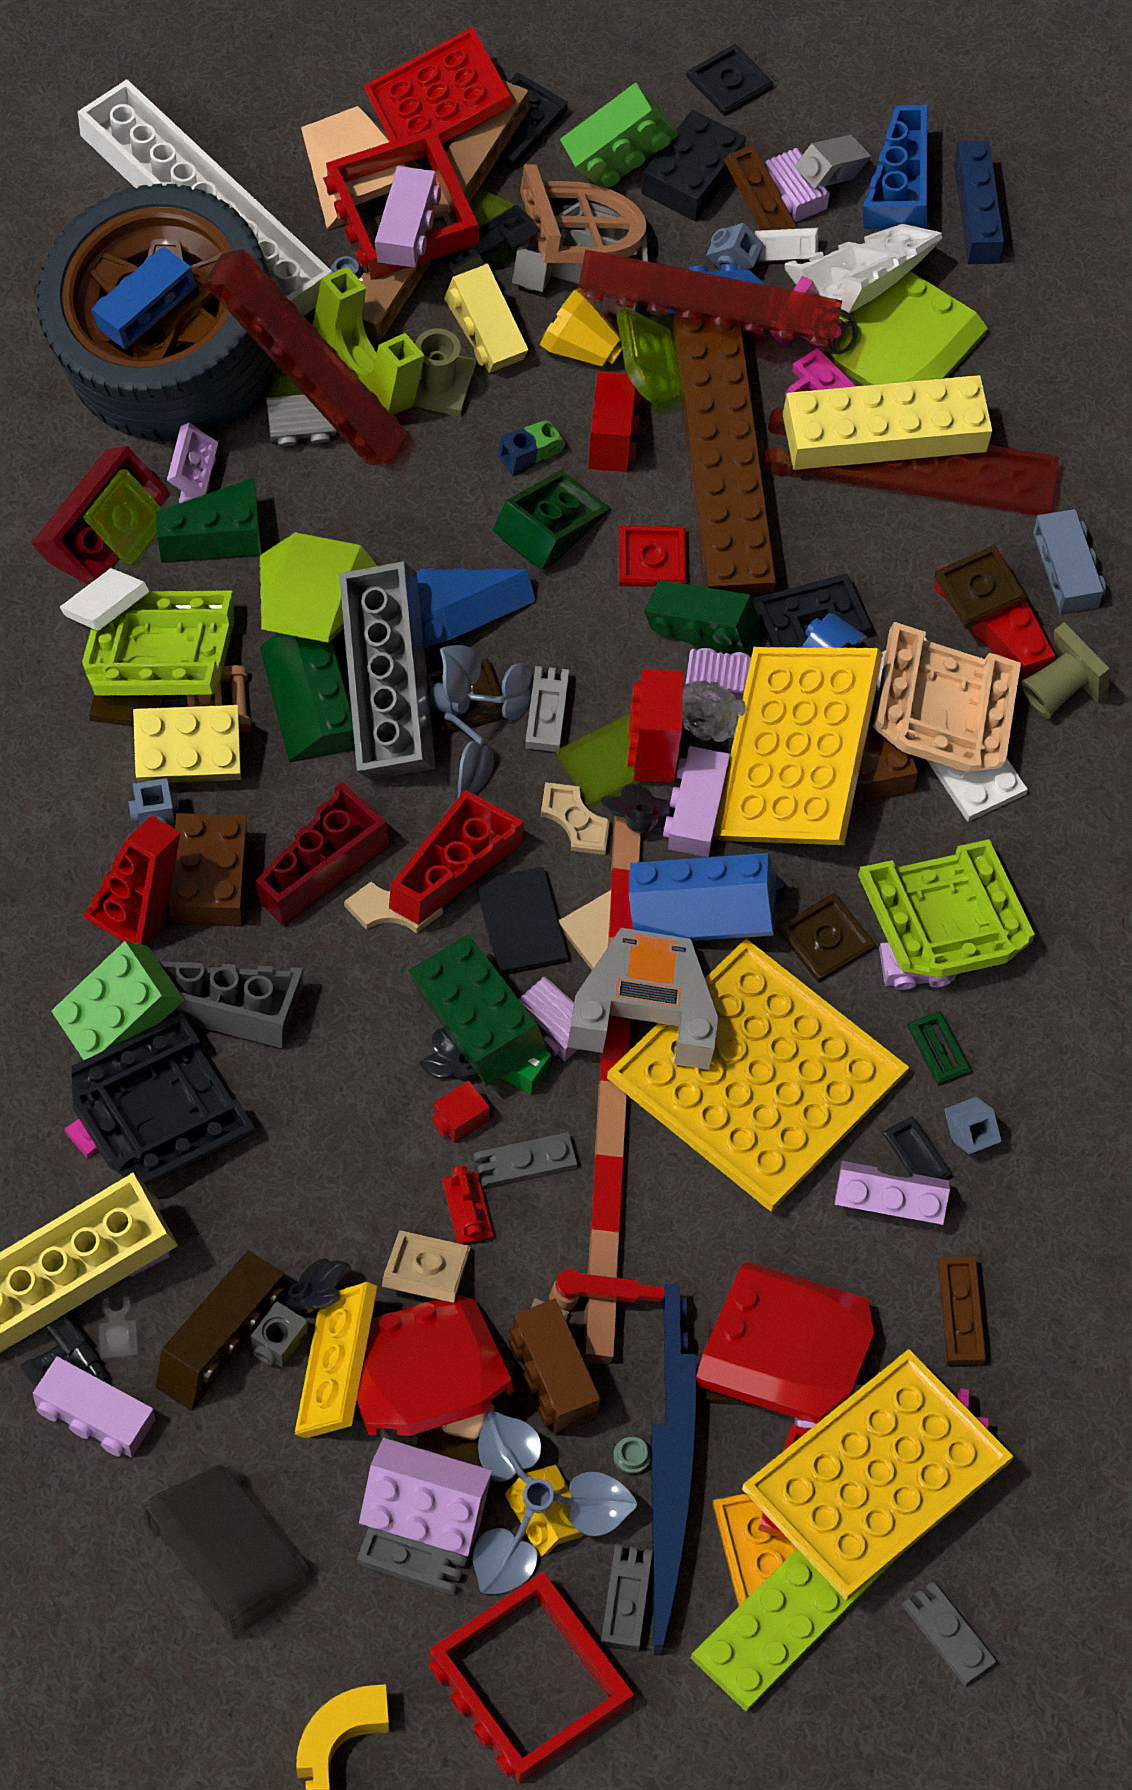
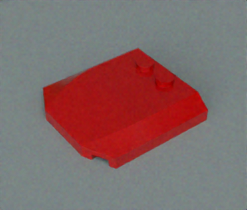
M745 1261L739 1268L703 1352L696 1376V1386L808 1422L819 1423L826 1415L852 1396L873 1344L874 1330L868 1298Z
M457 1294L454 1303L436 1299L371 1319L356 1400L369 1435H377L376 1429H396L397 1435L410 1436L483 1414L492 1407L491 1400L504 1390L507 1395L514 1391L512 1379L476 1300Z

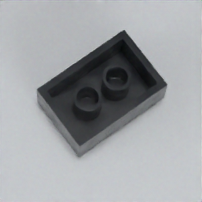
M692 109L676 129L679 135L670 141L668 146L661 149L643 171L642 195L696 222L731 176L723 159L727 155L745 148L746 136Z

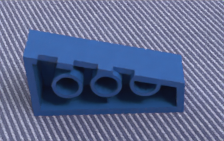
M927 105L895 106L885 137V144L878 158V166L870 183L868 197L865 198L863 204L864 229L885 230L900 224L927 229Z

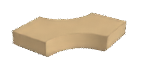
M545 782L541 817L554 820L565 829L570 838L571 851L605 855L610 820L597 816L586 808L580 797L579 786Z
M372 882L344 901L346 909L366 930L382 923H397L410 928L417 934L443 914V908L441 907L418 925L389 909L390 891L383 890Z

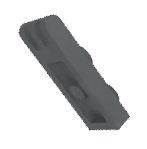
M569 1132L482 1150L474 1154L475 1163H483L490 1160V1163L477 1167L478 1175L483 1176L493 1173V1176L481 1179L482 1189L577 1169V1161Z
M372 1527L368 1528L357 1557L358 1565L448 1595H454L457 1586L444 1581V1578L459 1581L462 1575L461 1571L449 1567V1564L464 1567L467 1558L460 1554Z
M615 1544L601 1646L639 1651L653 1549L645 1548L642 1558L643 1563L636 1562L638 1547L630 1546L627 1561L621 1560L623 1546Z
M931 1581L925 1588L934 1599L930 1601L925 1593L919 1590L913 1594L921 1606L919 1610L909 1598L903 1601L901 1605L963 1685L967 1686L992 1668L997 1661L939 1587Z

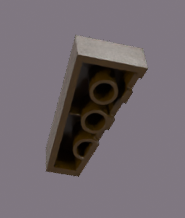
M248 1250L161 1349L155 1388L192 1411L230 1359L236 1354L248 1335L252 1334L259 1326L268 1308H272L276 1301L280 1302L284 1295V1289H282L284 1272Z

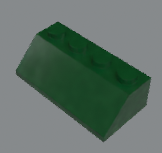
M277 633L262 644L260 652L289 763L355 749L352 715L332 640L323 642Z

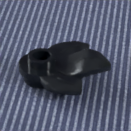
M636 784L624 786L621 796H603L601 800L603 806L610 814L625 818L627 827L640 833L652 831L659 818L667 816L670 812V804L667 800L652 798L650 792L645 787Z
M444 1028L435 1030L432 1035V1043L436 1052L420 1061L421 1068L426 1073L439 1079L454 1075L464 1082L468 1080L472 1082L480 1078L469 1063H464L467 1061Z
M327 1258L312 1263L301 1274L299 1282L290 1287L285 1298L286 1305L290 1310L296 1311L297 1314L305 1315L334 1304L341 1299V1295L335 1286L351 1269V1266L343 1261L328 1262Z

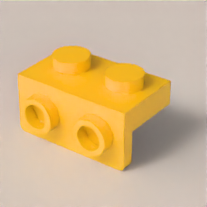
M556 1465L526 1473L533 1480L543 1479L549 1482L553 1487L554 1493L571 1498L570 1489ZM519 1477L506 1491L505 1495L521 1523L527 1510L523 1502V1491L526 1483ZM553 1502L548 1511L541 1514H533L526 1533L539 1556L548 1555L557 1544L585 1535L578 1531L570 1521L569 1511L572 1505Z

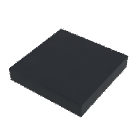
M736 44L691 68L686 73V77L723 116L773 88V82Z

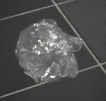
M695 680L691 685L683 689L682 722L686 730L691 731L701 741L713 738L715 742H722L727 738H734L738 717L744 715L746 710L743 700H736V695L729 692L726 687L720 686L716 681L709 683L707 680Z

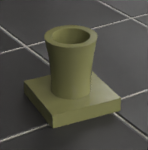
M441 328L429 329L419 335L415 342V345L425 356L413 406L461 417L477 367V359L459 355L461 350L460 341L452 332Z
M1064 622L1054 630V654L1056 660L1039 672L1019 682L1020 689L1026 700L1042 717L1050 719L1060 706L1081 687L1097 703L1106 699L1109 694L1110 668Z

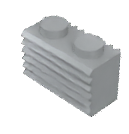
M332 392L267 398L271 442H278V446L297 445L299 439L311 438V443H325L330 441V436H336L337 428Z

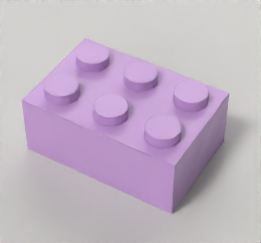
M383 1438L370 1466L359 1524L468 1556L480 1527L492 1470Z

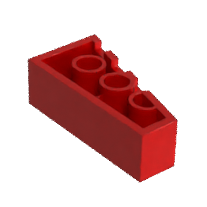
M935 581L934 589L941 597L943 596L948 601L938 582ZM1027 601L971 627L974 635L987 645L993 652L992 654L1021 663L1018 685L1020 681L1054 662L1055 654Z
M464 790L391 883L389 909L419 925L519 848L522 844L524 821Z
M151 815L124 842L113 862L112 869L103 879V885L94 895L92 904L85 911L83 918L123 942L128 941L147 945L165 926L181 832Z

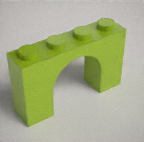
M347 266L321 278L312 331L386 418H389L414 405L425 355L406 333L378 345L377 352L374 350L367 338L362 321V310L367 288Z

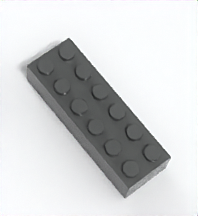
M402 561L339 573L357 771L372 780L436 769L417 572Z

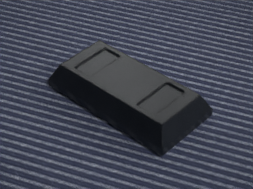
M913 1116L882 1132L911 1177H913V1174L944 1179L951 1175L950 1170Z

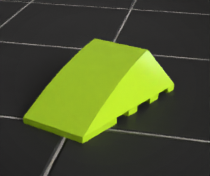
M295 532L260 555L261 629L329 642L344 629L339 573L376 567L377 564L361 545Z

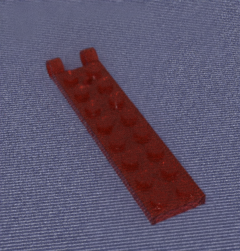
M776 408L771 411L768 429L772 434L787 436L783 418L784 408ZM988 445L987 451L980 453L793 470L790 452L780 448H768L763 453L761 470L766 474L778 476L790 473L1031 515H1043L1051 513L1059 457Z

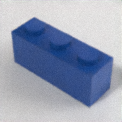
M166 247L160 248L155 254L150 255L131 275L126 276L107 296L102 297L92 308L98 329L126 350L197 287L191 266Z

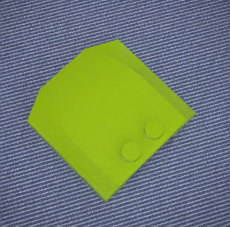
M909 271L879 296L850 313L857 323L858 336L856 342L851 349L844 353L829 354V359L839 370L864 386L944 379L950 376L984 338L988 328L977 312ZM837 313L835 315V317L842 319L844 323L849 321L848 318L841 313ZM852 326L844 329L843 338L837 341V351L844 349L850 343L853 334Z
M150 591L101 630L97 631L91 628L82 663L94 694L212 695L217 693L234 625L235 600L233 592Z
M990 839L957 846L955 855L895 868L893 860L860 867L858 875L896 961L903 972L942 978L1007 963L1033 941L1035 933Z

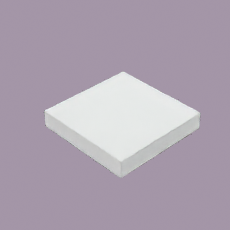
M110 568L61 605L60 609L66 617L98 631L148 594L149 590L144 581Z

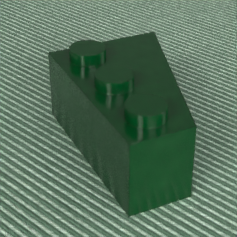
M658 580L644 610L651 630L656 633L675 638L699 648H710L716 651V653L721 652L731 655L741 652L752 657L753 647H759L765 635L749 594Z

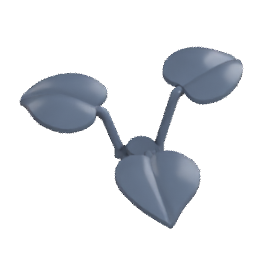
M452 645L440 648L443 660V684L436 683L431 688L429 704L431 709L445 712V720L452 721L475 740L470 741L462 753L459 768L458 799L464 790L476 794L484 787L493 772L494 754L490 746L483 745V738L457 718L456 715L465 713L469 708L470 700L503 703L502 715L504 718L509 720L521 718L531 703L534 674L528 665L517 663L512 665L504 676L502 696L469 694L472 690L471 686L480 677V655L471 647Z
M495 1411L489 1412L483 1422L479 1435L478 1450L481 1465L485 1469L492 1470L491 1477L501 1482L511 1479L517 1473L526 1483L523 1491V1502L527 1510L515 1537L506 1529L496 1528L485 1532L478 1539L474 1547L473 1564L480 1591L488 1595L506 1593L519 1587L531 1577L537 1564V1551L533 1545L521 1541L534 1513L541 1514L548 1511L553 1502L572 1505L569 1511L572 1525L582 1534L602 1536L614 1530L636 1508L637 1502L635 1498L619 1481L599 1472H585L574 1477L570 1483L571 1498L554 1493L553 1487L549 1482L543 1479L533 1480L523 1470L533 1467L540 1457L541 1442L536 1431L522 1420L508 1417Z

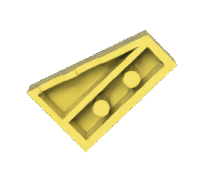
M485 264L454 276L444 299L472 344L478 363L481 366L484 365L488 373L524 360L528 352L527 345L489 265Z

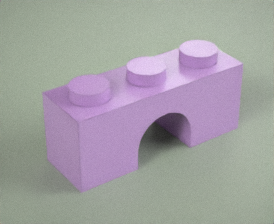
M842 1161L835 1195V1205L943 1225L950 1191L949 1180L913 1174V1177L910 1178L896 1177L878 1171L877 1167Z

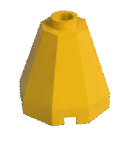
M579 289L574 290L556 314L557 318L554 323L551 322L539 344L549 352L602 367L607 362L613 364L623 350L619 346L622 340L620 335L590 297Z

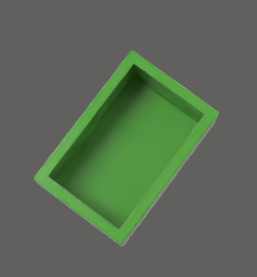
M634 83L563 136L560 141L579 171L595 185L608 188L617 184L620 178L631 170L641 166L655 152L668 146L670 141L679 134L663 107L641 86Z
M124 941L51 1012L83 1060L160 1024L184 1001V998L148 946Z

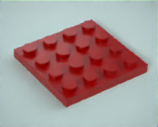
M473 26L363 86L390 141L435 128L441 144H444L451 138L474 128L477 124L515 104Z

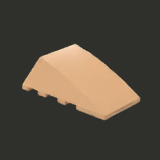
M358 106L301 127L327 231L346 224L345 219L339 220L334 207L336 198L334 194L329 196L323 180V177L328 176L326 163L391 142L387 133ZM415 160L397 165L403 167L424 169ZM397 166L345 182L354 205L389 193Z

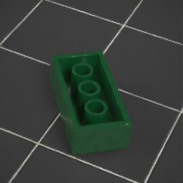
M469 934L408 970L418 994L485 1086H488L547 1049L535 1020Z

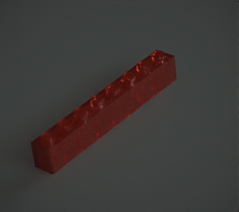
M244 249L222 253L203 284L366 464L390 463L407 435V432L399 424L398 419L388 412L379 402L378 397L359 379L358 374L347 366L339 357L338 352L318 333L317 328L306 320L298 311L297 306L276 286L275 281L265 274L257 265L252 255Z
M587 249L585 250L578 285V292L584 293L583 298L587 300L602 302L603 297L615 299V305L634 308L635 304L648 306L647 311L656 314L666 315L667 310L680 312V318L698 321L699 316L711 318V324L730 327L731 323L744 325L743 330L747 332L762 334L763 329L776 331L775 336L782 339L794 340L795 335L808 338L807 343L817 346H826L827 342H834L843 301Z

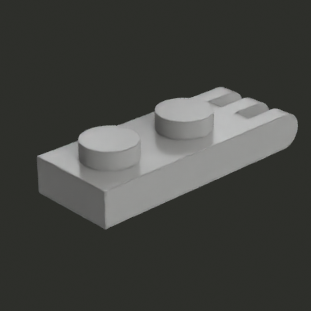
M535 666L525 749L559 752L569 669H562L561 680H555L556 668L549 667L548 679L542 678V666Z

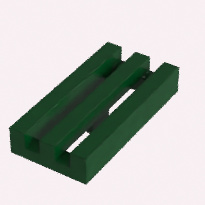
M941 1011L908 1022L907 1027L938 1086L948 1080L953 1081L961 1075L966 1076L970 1074L971 1069ZM935 1022L958 1067L953 1069L930 1023ZM919 1027H923L946 1072L942 1073Z

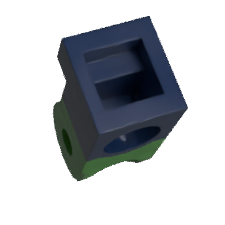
M541 421L502 435L497 456L513 477L523 472L525 467L559 454L564 449L565 441L550 421Z

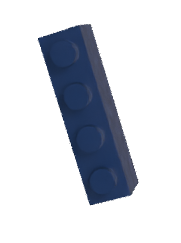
M958 142L954 169L968 265L999 264L1004 239L990 142Z

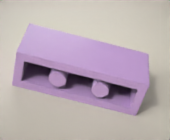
M397 166L375 239L377 262L415 268L419 255H424L427 243L425 233L426 230L432 229L434 221V211L432 209L434 204H439L441 198V185L436 183L435 171Z
M689 746L687 759L680 758L676 778H680L682 781L680 788L673 787L670 807L675 808L673 817L667 816L663 837L669 838L668 850L709 857L730 754Z
M59 1357L55 1358L33 1392L35 1405L37 1406L36 1410L39 1414L51 1421H56L59 1418L70 1424L69 1429L73 1433L84 1439L92 1436L102 1442L101 1446L107 1452L118 1457L123 1453L132 1458L155 1422L153 1408Z

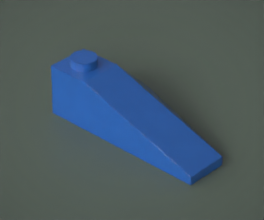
M422 568L416 570L424 648L451 640L535 602L527 569L487 568L486 570H467L465 568Z

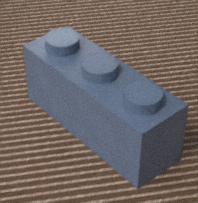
M1076 509L1037 515L1033 534L1060 615L1099 608L1101 598L1106 593L1104 578L1097 574L1095 568L1096 555L1093 548L1088 547L1086 541L1087 529L1084 521H1079Z

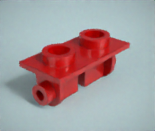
M464 1165L455 1167L453 1175L442 1178V1183L457 1243L466 1244L493 1238L478 1172L468 1171Z

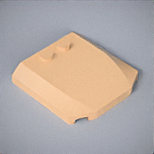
M894 622L890 627L873 728L904 753L964 772L1001 768L1006 762L1021 663L989 653L985 659L954 650L924 640L926 636L924 631Z

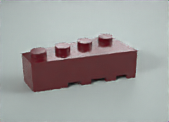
M342 781L334 788V794L328 802L323 801L315 811L316 816L306 827L302 826L294 835L295 840L287 850L283 849L256 880L260 905L282 926L390 846L386 821Z

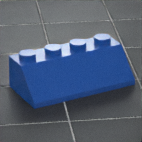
M769 853L636 862L630 864L629 900L633 930L689 938L691 941L774 935L776 872Z

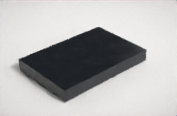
M543 867L477 879L475 881L483 918L500 976L567 963L568 956Z

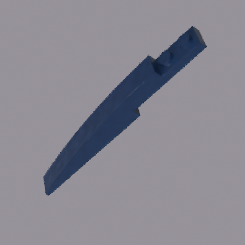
M665 1284L664 1286L665 1424H652L650 1435L653 1655L662 1654L670 1619L684 1542L693 1464L696 1411V1354H687V1332H680V1320H686L687 1298L680 1297V1284Z

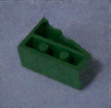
M255 478L156 511L157 538L161 563L261 554Z

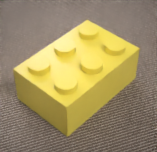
M238 705L133 709L137 783L167 778L168 783L241 780Z

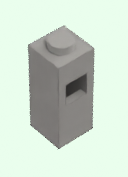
M846 135L811 143L794 167L816 189L854 179L872 156L852 135Z

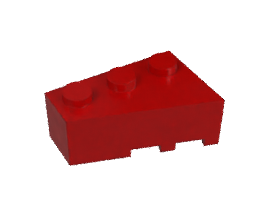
M597 371L588 469L627 473L628 461L635 462L637 442H632L630 439L631 434H638L639 415L633 414V408H640L642 388H635L636 375Z

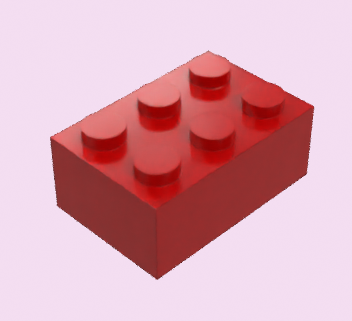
M641 669L640 682H633L628 722L629 746L627 752V767H633V781L674 783L682 733L683 671Z

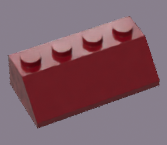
M129 446L106 449L31 544L50 565L89 585L114 565L170 493Z

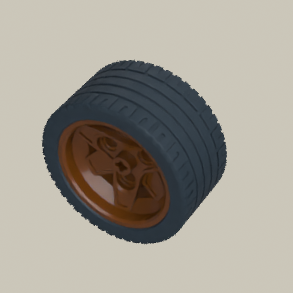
M162 183L152 184V186L141 185L136 189H133V187L124 189L122 193L116 192L107 199L103 198L97 201L96 205L86 208L82 215H77L73 219V223L71 225L68 224L63 229V234L56 238L54 247L50 248L47 254L48 258L44 260L42 265L43 272L40 273L38 280L40 286L37 287V310L39 312L38 318L41 329L74 391L84 406H87L88 410L93 415H96L100 421L105 424L108 423L111 428L117 431L119 429L122 433L129 436L133 434L136 438L145 439L147 437L149 440L159 441V439L173 441L174 438H178L180 427L189 422L201 431H207V433L216 430V427L220 425L223 427L232 418L236 419L242 415L241 412L244 409L247 411L253 405L252 402L254 400L257 401L261 397L262 391L268 388L271 383V377H274L278 370L277 365L281 363L282 352H284L286 345L284 339L287 338V319L284 303L254 232L248 226L245 219L233 207L230 208L228 203L222 199L218 200L217 196L211 193L205 194L203 190L197 188L193 190L190 186L181 185V187H178L177 184L163 186ZM164 246L191 266L197 287L132 343V357L115 348L118 344L98 329L92 308L102 297L107 296L126 276L131 275L150 255L155 254ZM198 296L196 299L188 301L191 297ZM220 298L219 310L215 318L208 313L211 307L210 301ZM163 340L162 343L154 345L155 342ZM178 343L190 346L187 349L179 353H176Z

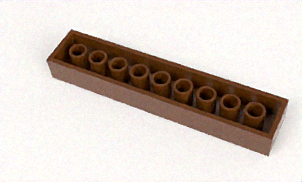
M739 310L674 313L672 338L703 584L706 588L749 594L753 601L755 597L774 593L776 582Z

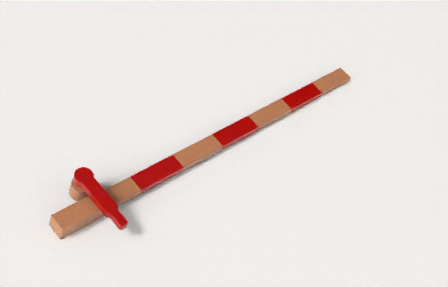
M615 815L608 946L620 928L633 930L629 900L630 864L639 862L641 835L640 832H635L627 827L625 818ZM609 1015L603 1053L600 1054L588 1274L580 1273L574 1269L563 1270L554 1282L549 1295L550 1300L556 1298L560 1309L566 1311L572 1310L577 1305L580 1297H585L582 1359L584 1363L610 1365L614 1354L616 1301L635 1303L637 1300L661 1302L665 1296V1289L663 1287L642 1285L637 1280L617 1278L626 1094L608 1080L607 1075L608 1071L629 1052L631 1018Z

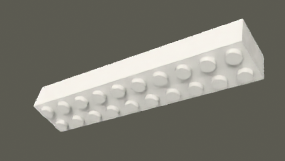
M126 79L78 111L81 137L135 188L141 185L152 186V184L160 183L163 186L167 184H177L178 187H181V185L190 186L193 190L197 188L205 191V194L211 193L217 196L218 200L222 199L228 203L230 208L233 207L245 219L258 240L282 297L287 319L286 328L316 307L321 278L331 274L332 271L132 83Z

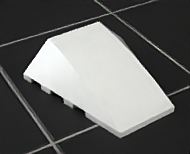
M900 224L865 236V243L863 244L847 242L838 245L839 250L826 256L820 251L809 255L810 262L797 264L794 260L785 263L784 266L796 285L801 276L813 280L820 293L813 305L826 309L839 308L851 313L898 282L942 239V233Z

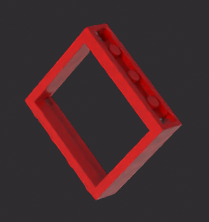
M435 128L326 163L328 176L323 177L327 193L329 196L334 194L336 201H334L336 214L339 220L345 219L347 225L344 226L347 239L350 245L356 244L358 249L355 251L357 262L361 267H366L371 280L408 267L377 262L376 250H374L345 182L427 156L456 220L455 224L425 233L427 238L426 250L424 255H419L417 264L480 244L478 223Z
M544 1572L532 1578L429 1649V1660L431 1663L428 1664V1667L433 1672L434 1679L439 1684H442L444 1681L453 1692L450 1695V1699L457 1711L462 1716L466 1713L469 1714L476 1724L472 1727V1730L479 1742L484 1747L489 1744L498 1755L495 1758V1762L500 1771H503L508 1778L513 1776L518 1784L613 1719L633 1703V1692ZM535 1597L607 1695L608 1699L522 1758L449 1655Z

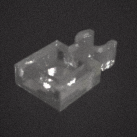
M128 1296L123 1297L124 1306L120 1311H112L110 1309L108 1298L103 1300V1313L109 1322L99 1323L101 1362L139 1359L136 1320L126 1321L131 1313V1304Z

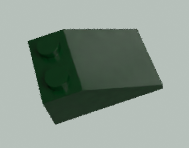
M559 470L506 500L492 531L500 536L506 544L514 547L524 555L530 563L543 570L558 561L611 508L563 470Z

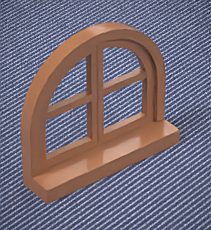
M524 164L520 193L527 214L535 221L540 230L534 235L544 263H610L633 255L642 246L646 231V220L641 210L631 200L618 192L595 184L570 181H542L537 165ZM548 198H577L584 216H554ZM587 200L608 206L622 217H594ZM559 228H588L594 246H562ZM597 228L629 229V232L620 241L603 246Z

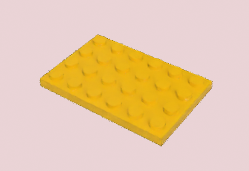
M753 647L713 833L717 840L844 845L883 653L878 648Z
M908 1349L743 1484L742 1490L847 1601L1011 1463L1013 1455Z

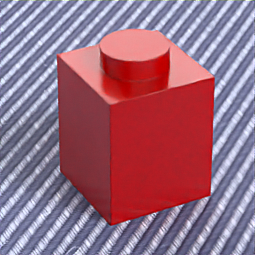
M469 1080L433 1103L434 1118H432V1123L442 1137L448 1135L453 1143H456L489 1121L490 1107Z

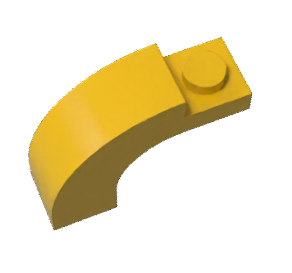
M386 1684L363 1686L343 1692L324 1704L311 1718L303 1732L297 1752V1778L313 1777V1780L305 1781L306 1790H330V1762L336 1750L344 1742L359 1735L389 1733Z

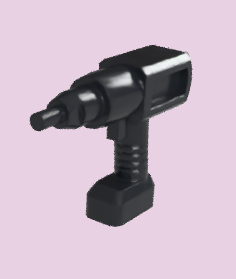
M67 1314L62 1315L47 1326L48 1333L57 1343V1346L35 1359H28L20 1365L21 1371L35 1389L45 1375L43 1371L51 1366L56 1357L68 1363L73 1361L79 1369L109 1384L105 1371L99 1365L100 1360L88 1345L87 1339Z

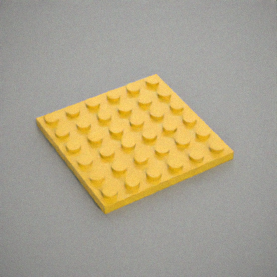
M745 939L705 977L718 1016L715 1046L709 1070L674 1064L679 1026L658 1023L608 1071L607 1079L772 1212L907 1074L909 1066L748 939Z

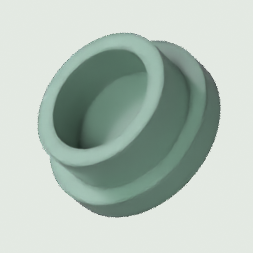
M624 1438L615 1446L613 1453L614 1463L619 1470L626 1474L641 1473L650 1463V1448L640 1438Z

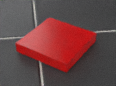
M619 525V586L656 587L658 580L686 584L685 527Z

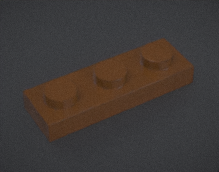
M752 144L727 155L723 160L760 231L797 229L755 145Z
M976 1256L939 1257L937 1265L947 1366L984 1365L985 1349Z

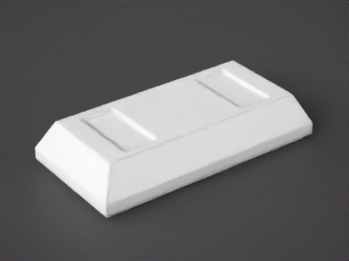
M818 228L755 231V235L763 242L756 263L809 260V255L818 252Z

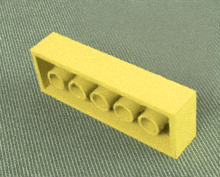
M980 375L791 392L786 394L783 410L793 470L986 452L992 434Z
M131 1173L0 1252V1353L178 1246L147 1188L134 1173Z

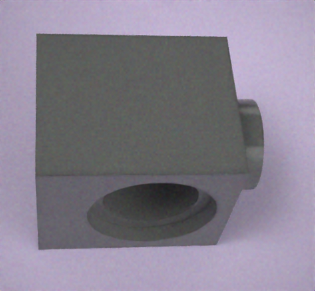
M276 1301L251 1335L254 1355L267 1365H272L274 1362L283 1368L308 1334L307 1320ZM275 1333H282L287 1336L280 1343H274L268 1339Z

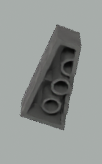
M158 961L184 998V1001L166 1017L167 1019L183 1013L190 1025L278 1048L283 1047L303 990V968L290 967V971L273 970V966H258V970L236 969L234 964H222V967L214 968L204 967L203 963Z

